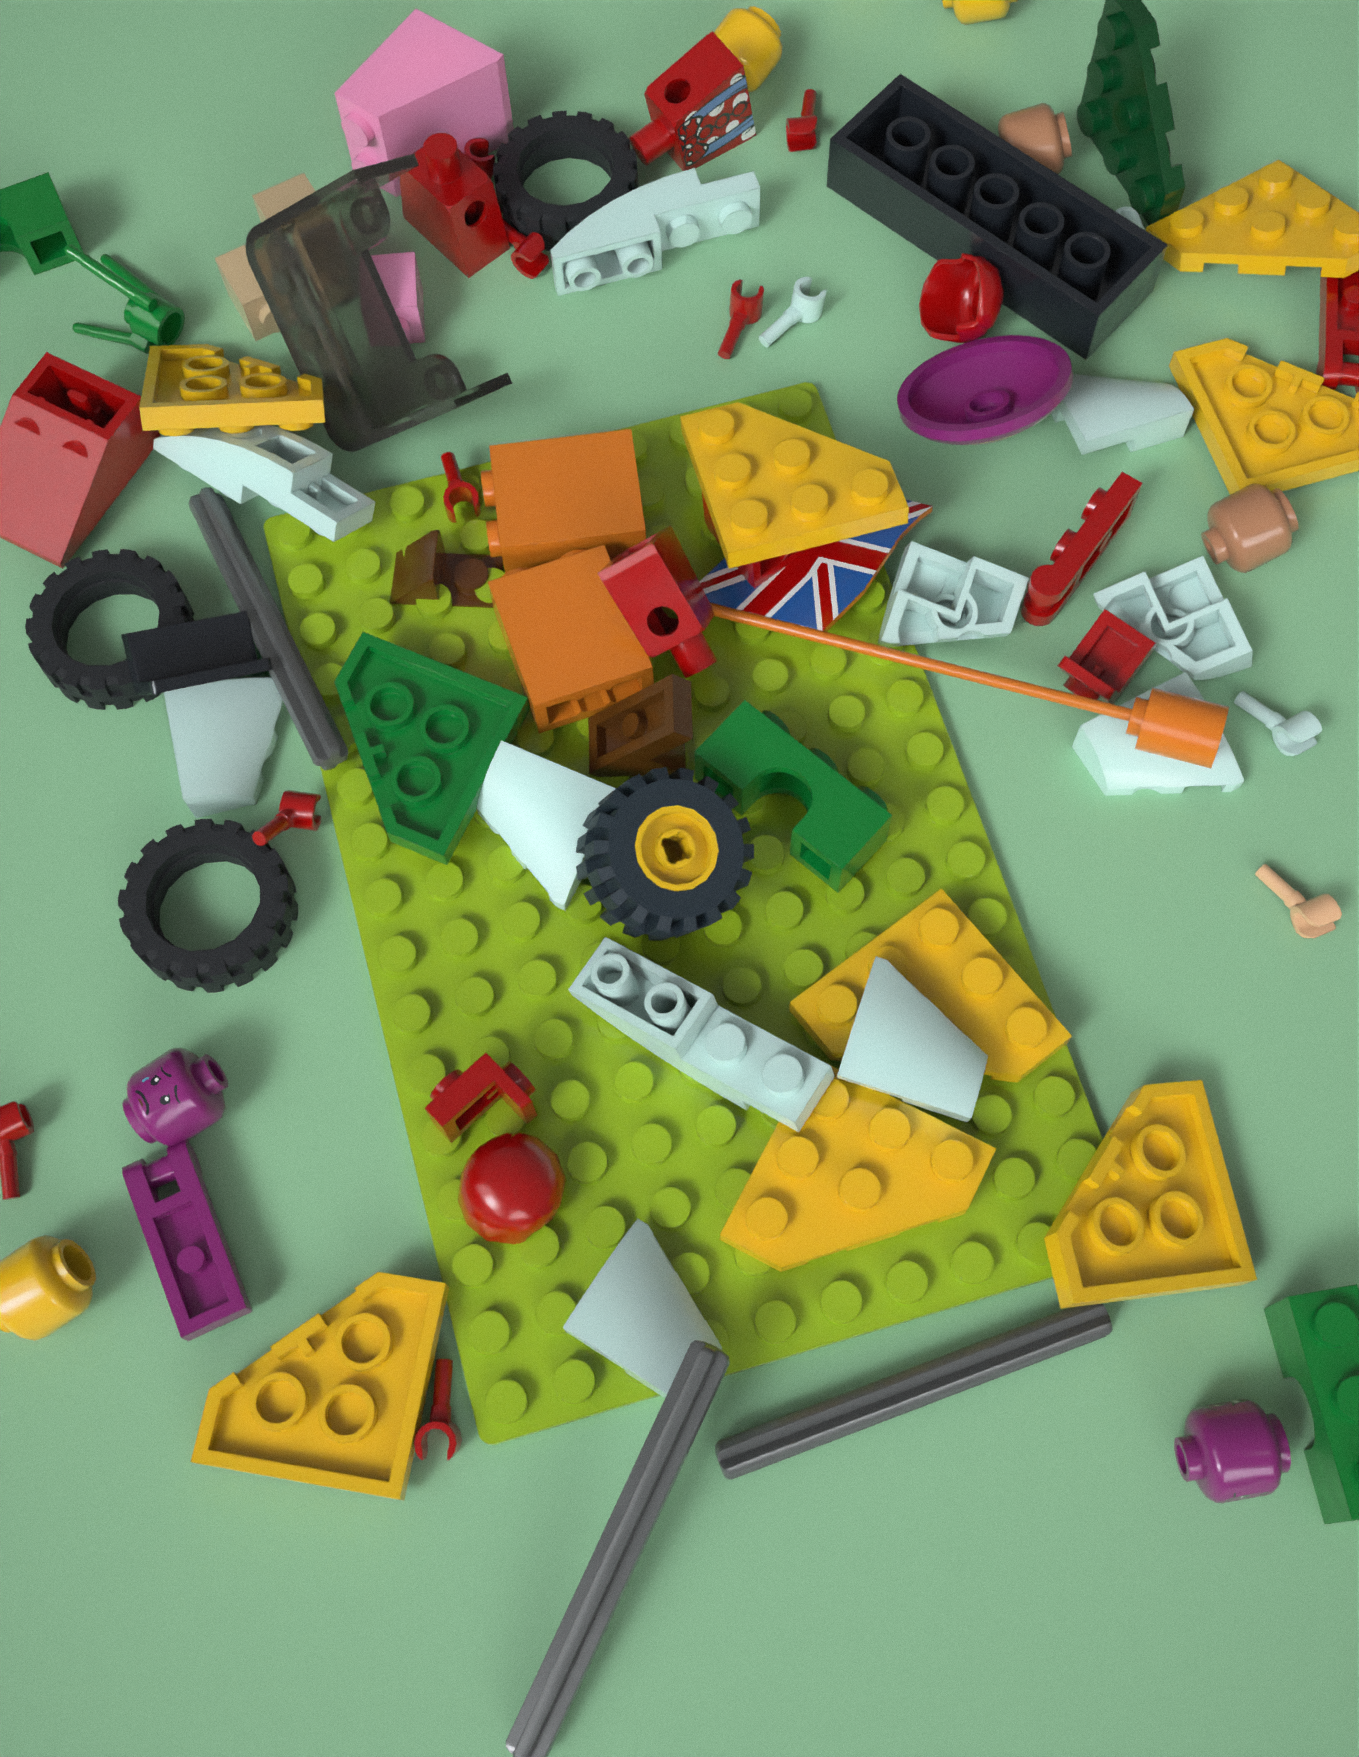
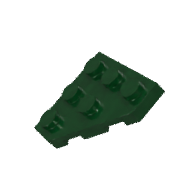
M1105 0L1102 16L1098 21L1097 37L1091 62L1087 67V78L1081 103L1077 108V121L1081 132L1086 137H1090L1102 155L1107 171L1111 175L1116 176L1128 194L1132 208L1143 216L1148 225H1151L1179 209L1185 190L1182 164L1171 166L1170 146L1166 137L1167 132L1175 130L1167 82L1156 83L1155 63L1150 50L1161 46L1157 23L1142 0Z

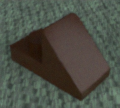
M432 530L408 545L405 550V557L402 550L396 553L390 604L417 605L416 599L438 600L440 584H443L451 593L452 606L494 608L493 603L481 601L476 596L475 590L481 588L487 582V568H497L503 571L502 556L491 558L490 555L445 553L440 530Z
M671 674L589 717V774L596 777L636 776L640 773L641 776H644L652 769L667 767L668 775H670L679 768L686 769L685 743L693 739L691 681Z

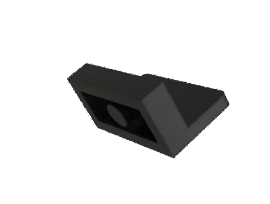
M247 611L121 634L135 695L157 694L273 670L270 657L257 659Z

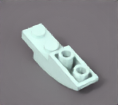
M695 168L640 186L609 202L570 230L550 250L557 296L576 291H587L596 286L627 278H637L650 272L662 270V251L676 247L682 248L696 242L727 234H737L744 230L758 227L760 217V185L754 171L701 184Z
M272 425L255 426L248 432L231 434L220 431L219 427L195 428L192 433L187 435H162L154 439V450L178 464L182 469L189 471L216 488L226 497L242 504L260 495L273 506L284 510L311 527L319 535L325 536L333 542L372 521L375 501L330 474L333 453L287 430Z
M607 937L604 938L568 989L572 996L600 1017L702 1085L745 1110L751 1105L797 1132L801 1130L835 1077L830 1065L718 1006L712 993Z

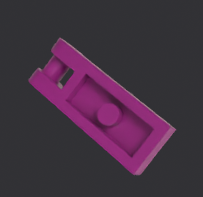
M185 1140L174 1146L167 1147V1155L152 1162L146 1163L144 1159H140L122 1167V1174L180 1337L190 1341L253 1312L203 1180L199 1160L190 1142ZM177 1180L181 1192L160 1201L158 1188Z

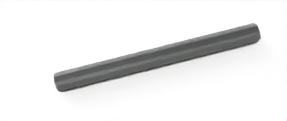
M211 487L201 488L199 494L190 497L189 508L239 611H247L252 637L262 658L270 657L273 670H269V673L313 764L321 766L324 770L335 769L337 764L346 761L348 758V748L222 495L215 493Z
M1103 1303L1070 1307L719 1440L715 1445V1454L721 1471L726 1479L738 1478L1104 1338L1113 1330L1110 1316Z
M694 1340L684 1356L506 1739V1748L513 1754V1757H548L730 1364L729 1356L712 1344Z

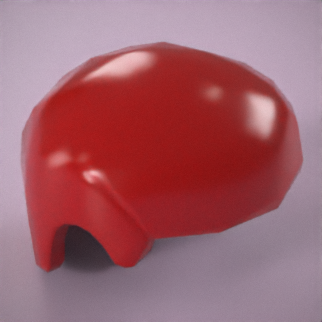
M962 253L959 259L938 260L923 284L919 302L921 325L927 334L932 338L954 343H967L985 335L988 329L995 324L1004 298L999 270L984 257Z
M508 1132L480 1145L468 1158L461 1173L458 1203L466 1224L486 1241L519 1244L525 1242L530 1235L553 1220L557 1209L561 1206L566 1178L557 1154L538 1137L522 1132L517 1134Z

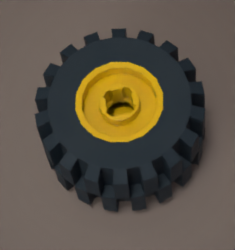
M667 767L652 769L644 776H641L639 773L624 782L598 803L599 807L589 813L582 825L588 830L578 838L576 847L577 853L585 854V861L577 865L576 870L578 880L589 878L592 889L583 894L590 906L598 901L603 904L606 910L601 914L600 918L611 926L617 922H622L625 924L623 934L634 938L648 934L649 941H663L673 936L678 938L712 925L722 919L721 913L733 909L739 902L741 897L736 891L748 886L752 875L751 871L742 868L743 863L754 859V844H744L742 834L750 831L751 828L747 817L739 820L735 818L731 810L739 803L731 793L722 798L714 793L719 783L712 778L706 776L695 783L693 782L694 770L679 768L668 775Z

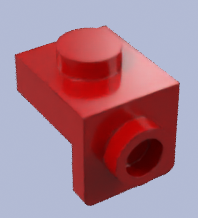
M1104 609L1069 658L1064 656L1057 665L1069 676L1063 686L1075 695L1098 700L1100 697L1107 703L1115 704L1157 645L1154 641Z
M485 1052L466 1071L462 1072L460 1069H457L445 1076L431 1092L430 1098L432 1101L425 1107V1110L433 1124L452 1143L501 1098L526 1124H529L537 1116L533 1102L529 1098L536 1089L511 1061L500 1067Z

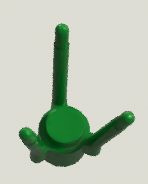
M73 245L65 246L64 252L66 255L129 298L124 310V320L130 325L132 333L79 322L74 323L72 326L75 333L130 345L145 354L149 353L150 346L154 344L157 346L173 345L176 342L185 322V314L182 308L164 299L108 254H103L100 258L101 263H99Z

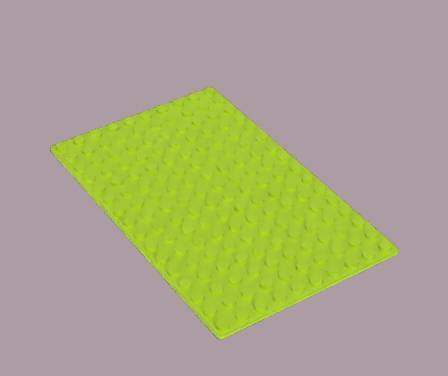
M803 382L617 429L632 430L646 538L671 525L699 582L725 556L720 544L708 530L704 520L702 490L682 435L680 416L739 402L836 440L818 390L812 383ZM491 461L459 469L462 480L473 485L478 492L481 514L476 517L474 506L470 502L461 501L453 507L457 523L449 521L444 506L443 495L448 487L445 473L363 493L375 501L372 521L335 542L319 535L311 527L288 513L272 516L265 521L263 528L287 628L348 748V758L346 761L337 764L335 769L324 770L321 766L320 769L442 1283H446L449 1286L447 1304L478 1434L483 1442L488 1445H498L661 1396L628 1375L623 1368L563 1329L566 1321L601 1268L637 1219H640L650 1227L674 1270L679 1275L694 1303L722 1346V1351L729 1356L730 1364L724 1377L1053 1278L1044 1237L1103 1140L1067 1044L1018 1083L991 1080V1076L983 1075L973 1115L968 1122L909 1104L996 1148L972 1202L964 1215L939 1223L935 1221L903 1231L900 1235L849 1251L842 1250L808 1261L805 1265L780 1272L720 1240V1233L779 1121L751 1105L745 1110L702 1085L628 1037L572 996L568 990L601 942L607 937L712 993L718 1006L839 1069L841 1061L830 1060L789 1011L790 1001L942 888L1056 1017L924 669L715 616L707 628L702 631L717 658V661L708 668L685 678L670 650L650 658L653 666L654 683L671 674L691 681L693 739L685 743L686 769L694 770L693 782H698L695 779L694 751L746 700L760 712L768 710L777 715L788 727L790 735L807 749L817 748L827 754L836 764L839 774L857 788L859 786H866L877 793L885 802L888 812L892 814L886 842L837 893L790 855L792 829L807 814L805 807L800 801L787 794L774 793L758 799L742 816L732 809L731 811L737 820L747 817L751 828L750 831L742 834L743 843L754 844V859L743 863L742 868L751 871L752 875L748 886L736 891L741 897L736 906L729 911L721 913L722 919L712 925L678 938L673 936L663 941H649L648 934L634 938L622 933L625 926L622 922H617L610 926L600 918L601 914L606 910L600 901L590 906L583 894L592 889L589 878L581 880L566 911L555 907L550 901L549 893L528 868L524 869L512 855L511 847L500 834L492 831L478 814L477 810L448 865L392 843L382 821L376 799L334 683L362 632H365L525 696L494 608L452 606L451 593L443 584H440L438 600L416 599L417 605L390 604L396 553L402 550L405 557L406 547L432 530H440L445 553L490 555L486 521L497 520L496 506H485L481 471L492 470ZM504 564L503 571L497 568H487V582L481 588L475 590L476 596L481 601L492 603L488 581L500 578L505 574ZM884 565L865 594L827 631L828 633L880 645L878 644L879 634L892 590V585ZM662 606L668 616L678 619L677 614L671 608ZM915 645L888 647L918 655ZM529 710L511 744L614 788H618L624 782L634 777H596L589 774L588 718L539 734L532 713ZM485 1052L500 1067L511 1061L536 1089L529 1098L533 1102L537 1116L529 1124H526L501 1098L451 1143L433 1124L425 1110V1107L432 1101L430 1095L435 1086L454 1070L466 1071ZM508 1132L512 1134L522 1132L538 1137L557 1154L566 1178L561 1206L557 1209L553 1220L530 1235L525 1242L519 1244L486 1241L466 1224L458 1203L461 1173L468 1158L480 1145Z

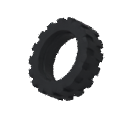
M567 111L552 112V117L545 119L541 115L527 120L528 126L523 129L517 126L508 134V143H501L496 153L497 163L493 164L496 196L504 220L526 237L533 232L539 233L543 237L545 243L544 250L550 251L570 230L589 215L614 199L639 187L637 157L635 150H630V140L623 131L617 133L614 130V124L604 118L600 121L592 119V114L578 111L577 116L567 115ZM566 158L587 160L601 167L611 178L599 194L585 202L570 205L545 203L531 196L523 187L524 182L535 169L550 161Z
M108 549L92 552V558L83 561L80 557H76L65 563L67 569L59 575L55 572L49 575L43 582L45 589L42 594L35 593L31 600L29 608L33 614L32 618H26L25 629L26 634L32 641V643L28 644L29 650L54 687L59 688L69 700L78 703L81 699L85 701L89 708L105 710L106 705H115L117 710L134 707L133 701L144 698L148 702L161 695L160 693L135 695L127 659L112 665H86L73 660L68 655L67 641L69 630L79 614L94 602L113 595H138L153 601L159 609L157 628L194 621L192 617L195 615L174 574L170 570L165 572L162 564L148 555L145 559L139 558L136 551L120 549L119 554H110Z
M212 819L194 820L195 826L184 828L182 824L167 829L165 831L167 834L165 838L159 842L152 839L140 850L143 857L137 864L134 862L130 863L124 875V878L128 881L126 890L120 889L118 895V906L124 912V917L119 918L123 934L131 943L130 946L133 951L159 978L164 981L170 980L176 987L183 990L194 991V987H202L207 993L224 991V985L235 983L237 987L245 985L254 980L251 975L262 968L266 972L278 960L275 954L281 946L287 948L293 936L290 926L291 921H297L298 903L294 898V893L297 891L291 875L275 848H272L269 843L263 846L254 843L252 835L255 830L247 832L241 823L231 820H225L224 825L215 824ZM227 861L244 866L254 874L260 886V903L251 923L234 940L215 949L189 951L174 946L165 938L160 927V907L168 889L185 872L204 863Z

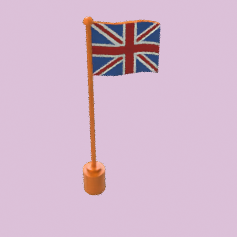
M906 500L909 506L907 524L813 547L755 589L748 583L737 567L728 568L725 558L700 581L713 608L715 617L1129 721L1126 734L1138 737L1135 746L1136 750L1210 769L1215 760L1229 706L1152 687L1149 700L1136 697L1133 709L828 633L827 631L865 594L899 541L920 520L933 511V506Z

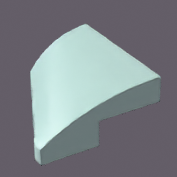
M1073 374V381L1069 392L1051 415L1055 423L1065 420L1081 454L1084 455L1124 442L1127 444L1130 452L1181 438L1185 434L1194 408L1186 396L1178 388L1170 384Z
M911 541L905 547L893 583L878 644L885 647L1008 636L1012 631L1029 578L975 556L966 563Z
M1204 556L1150 579L1146 572H1142L1093 594L1099 609L1102 611L1104 609L1108 610L1154 641L1157 645L1154 650L1181 671L1186 672L1193 680L1218 678L1252 667L1253 650L1228 598H1223Z
M1186 672L1155 687L1204 700ZM1151 690L1137 697L1149 700ZM1136 697L1119 706L1133 709ZM1102 714L1080 725L1072 748L1105 796L1133 795L1136 791L1142 789H1152L1160 794L1182 793L1186 786L1221 785L1222 792H1232L1241 787L1244 782L1239 765L1224 733L1222 734L1211 769L1136 750L1135 746L1138 737L1126 734L1129 721Z
M272 677L227 679L164 692L182 798L195 818L257 804L264 782L262 766L265 760L273 753L278 738L274 728L283 704V700Z
M501 740L485 776L478 799L477 811L492 831L500 834L511 847L512 855L524 869L528 868L549 893L550 901L555 907L566 911L581 880H578L576 866L585 861V854L576 852L578 838L588 830L582 825L589 813L599 807L598 803L616 788Z
M876 956L837 1078L901 1098L903 1102L968 1122L973 1115L988 1055L956 1027L928 998L896 970L888 960Z
M640 1219L635 1221L563 1326L567 1333L623 1368L628 1375L664 1398L671 1387L690 1344L694 1340L707 1342L722 1350V1346L694 1303L679 1275L674 1270L650 1227Z

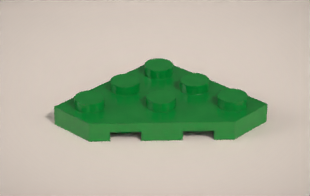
M362 632L334 683L386 832L392 843L448 865L477 810L478 799L485 776L501 740L512 744L530 710L528 697Z

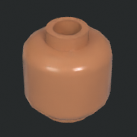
M1040 103L1005 114L999 120L998 134L1000 138L1056 174H1060L1063 170L1064 159L1072 157L1071 143L1064 113L1055 114L1050 105Z
M1254 483L1211 505L1207 514L1209 529L1202 532L1201 537L1209 556L1215 564L1218 565L1226 561L1235 571L1247 573L1285 554L1292 544V533L1296 532L1299 527L1296 514L1288 498L1279 488L1270 491L1266 486Z

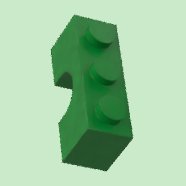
M49 172L0 189V252H15L24 256L34 276L74 262L75 260L64 252L66 245H73L84 253Z
M744 700L694 751L695 779L700 781L708 776L718 782L719 785L714 793L720 798L731 793L739 803L733 809L741 816L758 799L768 794H787L800 801L805 807L807 814L792 829L790 855L837 893L841 891L887 840L892 814L888 812V808L882 798L866 786H859L857 788L839 774L836 764L827 754L817 748L807 749L790 735L786 724L777 715L768 710L760 712Z
M1354 1284L1287 1296L1264 1309L1283 1379L1294 1377L1301 1385L1310 1406L1315 1438L1313 1447L1304 1450L1324 1524L1359 1520L1358 1285Z

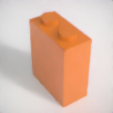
M631 429L489 446L492 470L481 471V481L485 506H496L497 520L486 521L490 556L491 558L502 556L505 573L515 568H532L557 560L565 553L575 549L589 550L601 545H605L609 558L612 560L619 553L646 539Z
M605 545L589 550L575 549L565 553L557 560L532 568H515L506 572L500 578L488 581L494 612L525 696L528 697L530 711L539 734L591 717L654 684L653 666L649 656L644 651L598 575V572L611 561Z

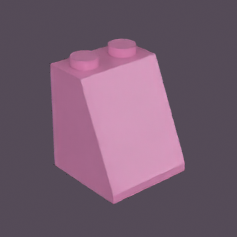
M415 9L334 93L354 173L368 186H377L395 197L401 195L399 177L401 162L423 147L424 141L432 134L447 133L452 135L457 141L458 149L463 153L464 146L470 139L484 138L489 142L488 153L497 150L501 143L507 144L509 141L508 134L514 129L504 54L418 9Z

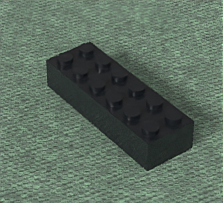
M899 74L830 138L826 185L828 188L937 261L940 259H959L962 253L984 257L999 270L1004 292L1002 304L1085 360L1091 356L1154 289L1168 247L1166 243L902 74Z

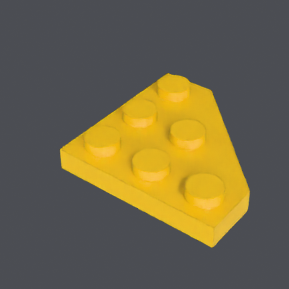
M1280 160L1268 164L1146 227L1148 233L1168 245L1164 260L1180 272H1203L1204 263L1238 264V274L1285 276L1286 266L1322 267L1320 277L1345 278L1359 270V212Z
M1229 338L1174 351L1169 368L1180 391L1194 408L1192 416L1230 495L1254 483L1264 485L1270 491L1275 488L1286 491L1359 471V392H1357L1355 398L1323 386L1324 377L1282 360L1278 367L1259 360L1246 354L1248 346Z
M209 344L150 346L139 406L143 431L159 430V433L165 436H183L192 433L195 428L217 427L222 432L237 434L248 432L255 426L279 425L281 429L289 431L305 430L311 428L314 423H325L322 378L303 374L297 376V382L292 381L281 375L279 365L249 356L239 359L240 364L224 358L223 348Z
M739 402L680 416L682 435L729 569L908 523L909 506L892 465L886 459Z
M942 888L790 1001L789 1011L830 1060L842 1061L875 957L877 956L888 960L896 970L988 1055L984 1075L991 1076V1080L1018 1083L1064 1047L1072 1037Z
M831 1066L835 1077L801 1130L797 1132L778 1122L720 1233V1240L782 1272L842 1250H853L900 1235L903 1231L935 1221L939 1223L964 1215L968 1210L996 1148L889 1094L837 1078L839 1069Z
M1202 1080L1146 1084L1130 1093L1044 1237L1060 1309L1241 1286L1257 1280Z
M383 1272L375 1273L355 1287L356 1291L322 1315L316 1314L270 1346L272 1350L240 1372L231 1373L209 1389L190 1462L404 1501L415 1452L414 1440L420 1429L449 1286L446 1283Z

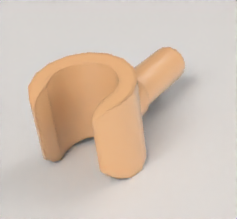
M1264 864L1257 870L1255 876L1283 900L1284 905L1290 909L1292 925L1301 937L1316 938L1336 929L1334 921L1341 918L1342 912L1332 896L1324 893L1306 901L1298 890H1294L1267 864Z

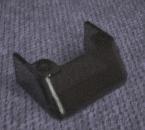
M415 154L352 170L254 226L246 238L245 248L249 265L300 375L308 374L322 378L325 405L324 428L330 439L339 448L349 452L358 451L512 384L507 372L467 390L458 368L446 356L430 354L417 360L369 253V249L379 245L386 239L390 230L389 210L379 187L419 166Z

